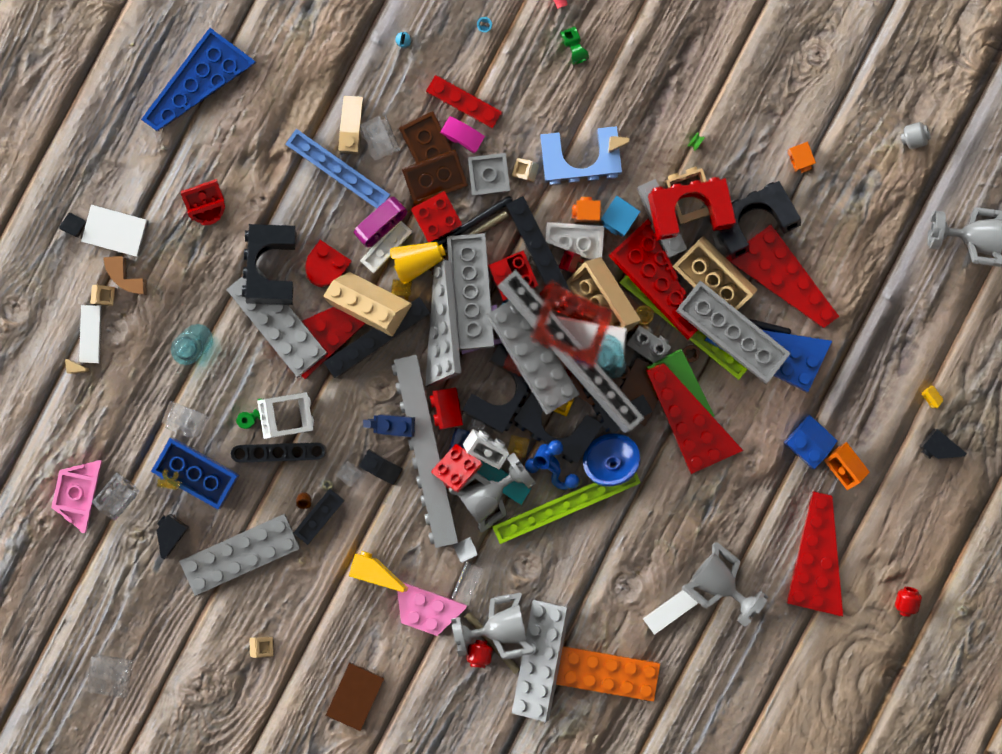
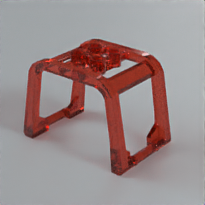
M551 280L538 294L544 304L531 340L546 347L552 346L574 357L573 360L592 368L597 361L613 310L561 287L558 282ZM553 309L556 312L567 315L571 319L599 323L591 347L577 350L554 339L546 328L551 310ZM553 312V314H554L555 316L563 317V316H561V315H559V314ZM508 353L503 368L523 377ZM565 365L564 369L570 378L572 372Z

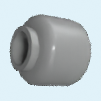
M922 122L905 126L904 134H901L903 145H908L911 150L926 146L928 140L931 139L928 126Z

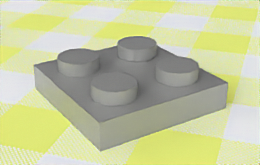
M506 153L468 157L472 196L510 192Z

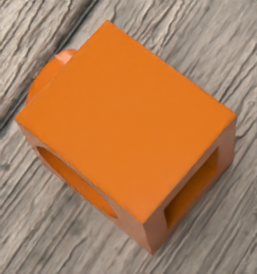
M808 142L787 150L795 172L800 170L801 173L812 170L811 166L816 162Z

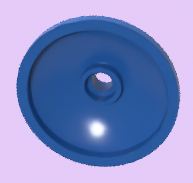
M614 433L598 437L589 445L583 456V466L587 476L593 482L602 486H617L627 482L635 475L640 465V452L637 445L632 439L622 434Z

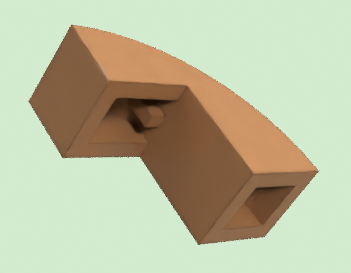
M103 257L106 271L115 284L128 292L147 295L146 279H127L126 257Z

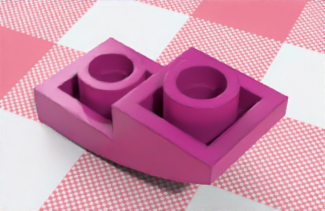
M451 116L447 119L440 132L452 142L460 143L472 153L477 152L485 138L480 132Z

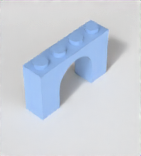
M617 126L597 129L599 157L593 165L583 169L574 168L564 160L561 150L560 133L541 134L545 182H549V185H558L563 180H568L569 183L580 182L582 178H587L588 181L599 180L600 176H606L607 179L618 178V175L622 173L620 149L608 153L610 137H618Z

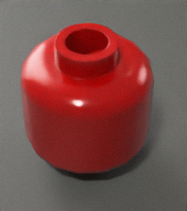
M904 587V589L899 590L897 593L895 608L900 611L899 614L902 616L910 617L911 614H917L920 609L922 596L917 589Z
M476 640V643L469 644L466 660L471 663L470 666L485 668L491 664L493 648L487 645V641Z

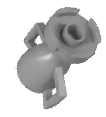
M975 207L968 225L963 229L949 228L946 223L945 212L933 211L930 221L933 222L927 236L929 249L938 250L947 236H956L962 238L963 242L968 246L973 263L1002 267V211ZM977 215L996 217L995 219L975 221ZM977 252L993 256L994 258L980 257L977 255Z
M514 453L507 457L510 462L509 475L501 481H489L476 472L465 485L474 479L480 482L463 490L461 489L459 492L449 488L450 493L458 495L476 519L480 532H484L507 515L502 501L504 487L513 481L525 483L528 489L536 484ZM498 506L500 511L485 521Z
M715 542L712 545V554L694 574L690 581L691 583L684 585L682 589L704 608L710 607L721 597H733L741 604V613L737 621L745 627L752 621L749 617L752 618L762 610L768 596L760 591L754 597L745 598L736 590L735 577L740 560L719 543ZM719 553L733 564L731 571L719 558ZM698 587L715 596L708 601L693 588Z
M507 594L490 599L489 619L481 629L469 630L468 627L462 625L460 617L452 618V628L458 647V656L468 655L467 646L471 643V639L479 636H486L493 640L502 659H512L532 654L533 648L527 643L519 606L522 594ZM514 601L511 608L494 615L495 604ZM500 643H519L524 649L504 652Z

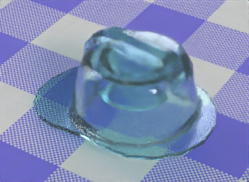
M194 324L186 328L171 345V354L174 360L179 364L190 365L206 353L213 341L209 328L201 324Z
M604 334L599 336L593 344V360L609 378L621 377L626 370V361L620 342L612 335Z

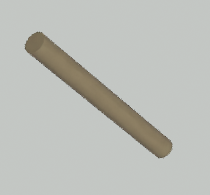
M504 211L469 234L485 233L508 219L507 212ZM448 247L445 248L446 255L444 257L448 255Z
M471 612L464 616L475 629L483 628ZM482 636L501 658L493 640ZM502 659L514 674L520 670L512 659Z

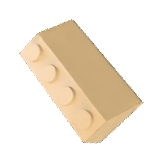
M704 236L673 265L693 287L699 281H702L736 310L742 307L757 291Z
M601 257L584 262L566 281L570 291L590 322L626 328L628 332L641 321Z
M347 272L334 279L323 296L331 306L391 337L412 306V303L351 272Z

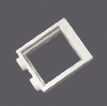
M307 392L258 401L264 439L313 430L314 418L310 412L311 400ZM298 399L303 427L277 431L273 403Z

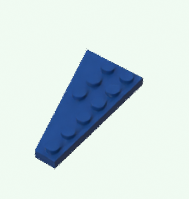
M209 28L141 120L158 132L257 62Z
M762 330L791 353L773 376L806 393L809 392L832 341ZM706 336L704 341L720 348L716 343H714L711 339H709Z

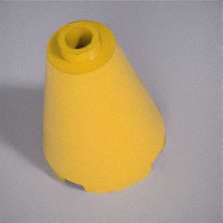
M438 242L400 246L390 249L392 260L395 259V270L403 284L411 282L443 261V256L446 255L443 245H439Z

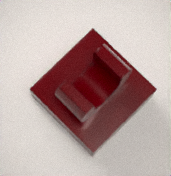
M565 250L559 264V269L574 273L578 270L576 268L578 262L584 263V260L580 258L581 255Z

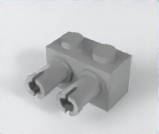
M639 325L626 346L651 363L664 358L671 348L668 345L669 341L662 336L658 338L653 335L654 331L648 326L644 325L641 327Z

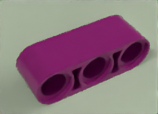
M390 197L355 228L354 234L366 248H369L403 220L408 211L396 197Z

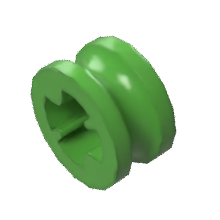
M697 132L688 144V147L692 146L693 150L696 151L705 137L699 136V132Z

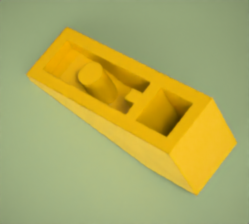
M361 551V554L354 555L349 573L350 577L397 591L407 592L408 587L377 558L372 557V553Z

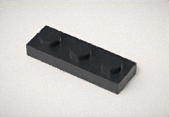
M330 488L293 533L309 545L345 500Z

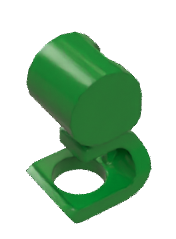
M575 26L560 32L565 47H570L572 51L573 66L589 59L587 50L579 44L581 39Z
M254 409L253 413H240L236 419L237 425L243 429L251 428L256 424L257 418L261 420L260 413L257 409Z

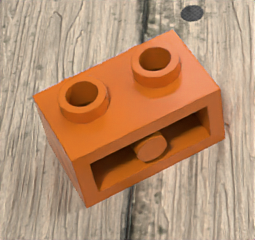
M581 197L580 200H577L576 205L572 207V218H575V223H599L600 201L592 200V197Z
M847 442L834 449L824 459V462L846 490L859 484L870 473Z

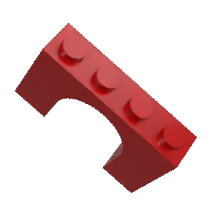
M715 177L709 179L708 182L702 183L700 180L690 182V185L684 186L679 183L666 189L664 187H656L648 195L657 241L676 238L680 233L675 206L679 200L687 197L697 198L707 206L713 231L732 228L736 223L726 178L720 179Z

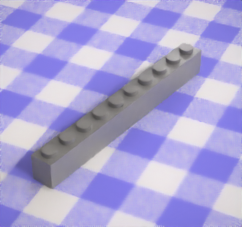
M516 270L497 286L624 433L633 429L644 419Z
M413 355L395 359V364H392L393 375L398 376L399 383H396L397 393L402 394L403 401L400 402L402 413L406 412L408 417H415L414 437L408 439L410 451L414 450L415 458H412L414 469L419 471V476L416 477L418 488L423 489L424 495L420 497L422 506H426L428 514H425L427 526L430 525L432 533H429L430 543L435 544V548L458 543L447 488L440 479L431 473L433 468L440 462V456L418 356Z

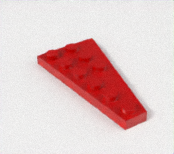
M331 307L303 320L304 325L328 354L301 376L307 379L366 323L335 307Z

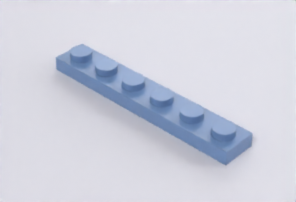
M298 129L293 132L286 142V146L376 209L391 196Z

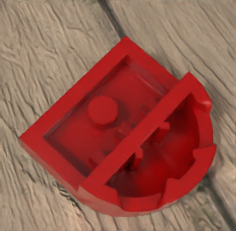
M217 179L181 191L187 214L193 221L202 225H211L221 219L225 210V200Z
M319 240L307 257L305 263L306 277L317 287L330 286L334 279L344 274L352 261L322 240Z

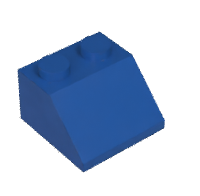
M808 415L783 443L811 469H815L827 457L838 440L811 415Z

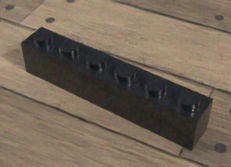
M524 196L506 204V208L556 308L558 309L574 301L575 299Z
M420 297L411 302L412 306L392 337L373 328L326 360L324 363L333 377L338 378L430 315L431 313Z

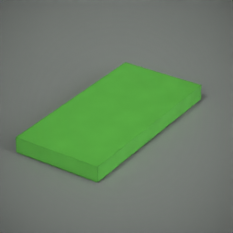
M682 349L647 366L650 369L664 362L714 417Z

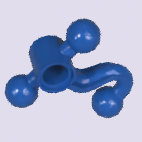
M558 440L551 441L549 445H540L534 458H530L525 462V469L529 473H536L539 469L551 471L552 484L558 489H575L580 483L579 477L575 474L567 475L565 482H561L558 479L561 469L560 463L554 455H559L563 451V445Z

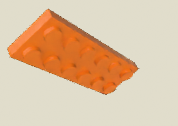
M563 646L556 685L654 702L660 663Z

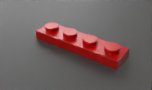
M437 75L434 76L426 90V93L491 129L494 128L502 114V111Z

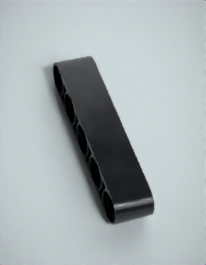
M319 442L238 445L231 450V458L239 463L319 460L326 455L327 450L325 445ZM316 445L322 448V454L319 457L312 453V449ZM296 446L303 449L301 457H296L293 454V449ZM277 447H281L284 451L281 458L274 455V450ZM239 448L245 451L243 459H239L236 456V451ZM257 448L264 450V456L261 459L255 455Z

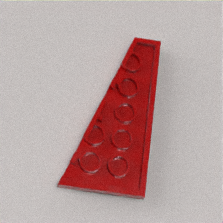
M648 218L610 253L609 257L688 340L698 329L676 312L686 299V292L681 287L678 276L666 252L662 250L657 241L656 234H654Z
M769 225L748 241L749 252L733 260L730 255L726 257L739 270L786 301L793 308H796L820 327L825 328L839 317L772 225Z
M664 362L646 370L691 474L743 451Z
M812 491L786 603L843 617L833 498L831 495Z

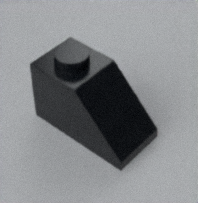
M933 429L919 445L923 449L921 453L929 459L931 457L934 459L965 457L967 454L938 429Z
M370 449L359 465L360 468L392 485L403 469Z
M172 514L163 515L157 523L159 528L156 531L162 559L168 558L189 528V526Z

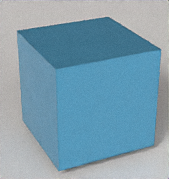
M616 195L599 222L614 235L618 234L623 238L641 211Z

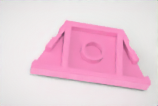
M101 460L59 471L51 508L60 513L82 533L87 532L102 466Z
M404 583L408 587L407 592L397 591L401 623L436 636L452 622V618H457L467 607L463 603Z

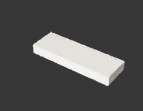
M400 221L360 261L375 274L391 257L390 249L400 247L413 231Z
M81 305L79 363H100L102 306Z
M682 590L645 616L643 620L655 635L697 605L698 602Z

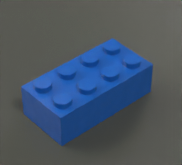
M169 438L151 470L152 473L216 509L222 508L240 476L175 438Z

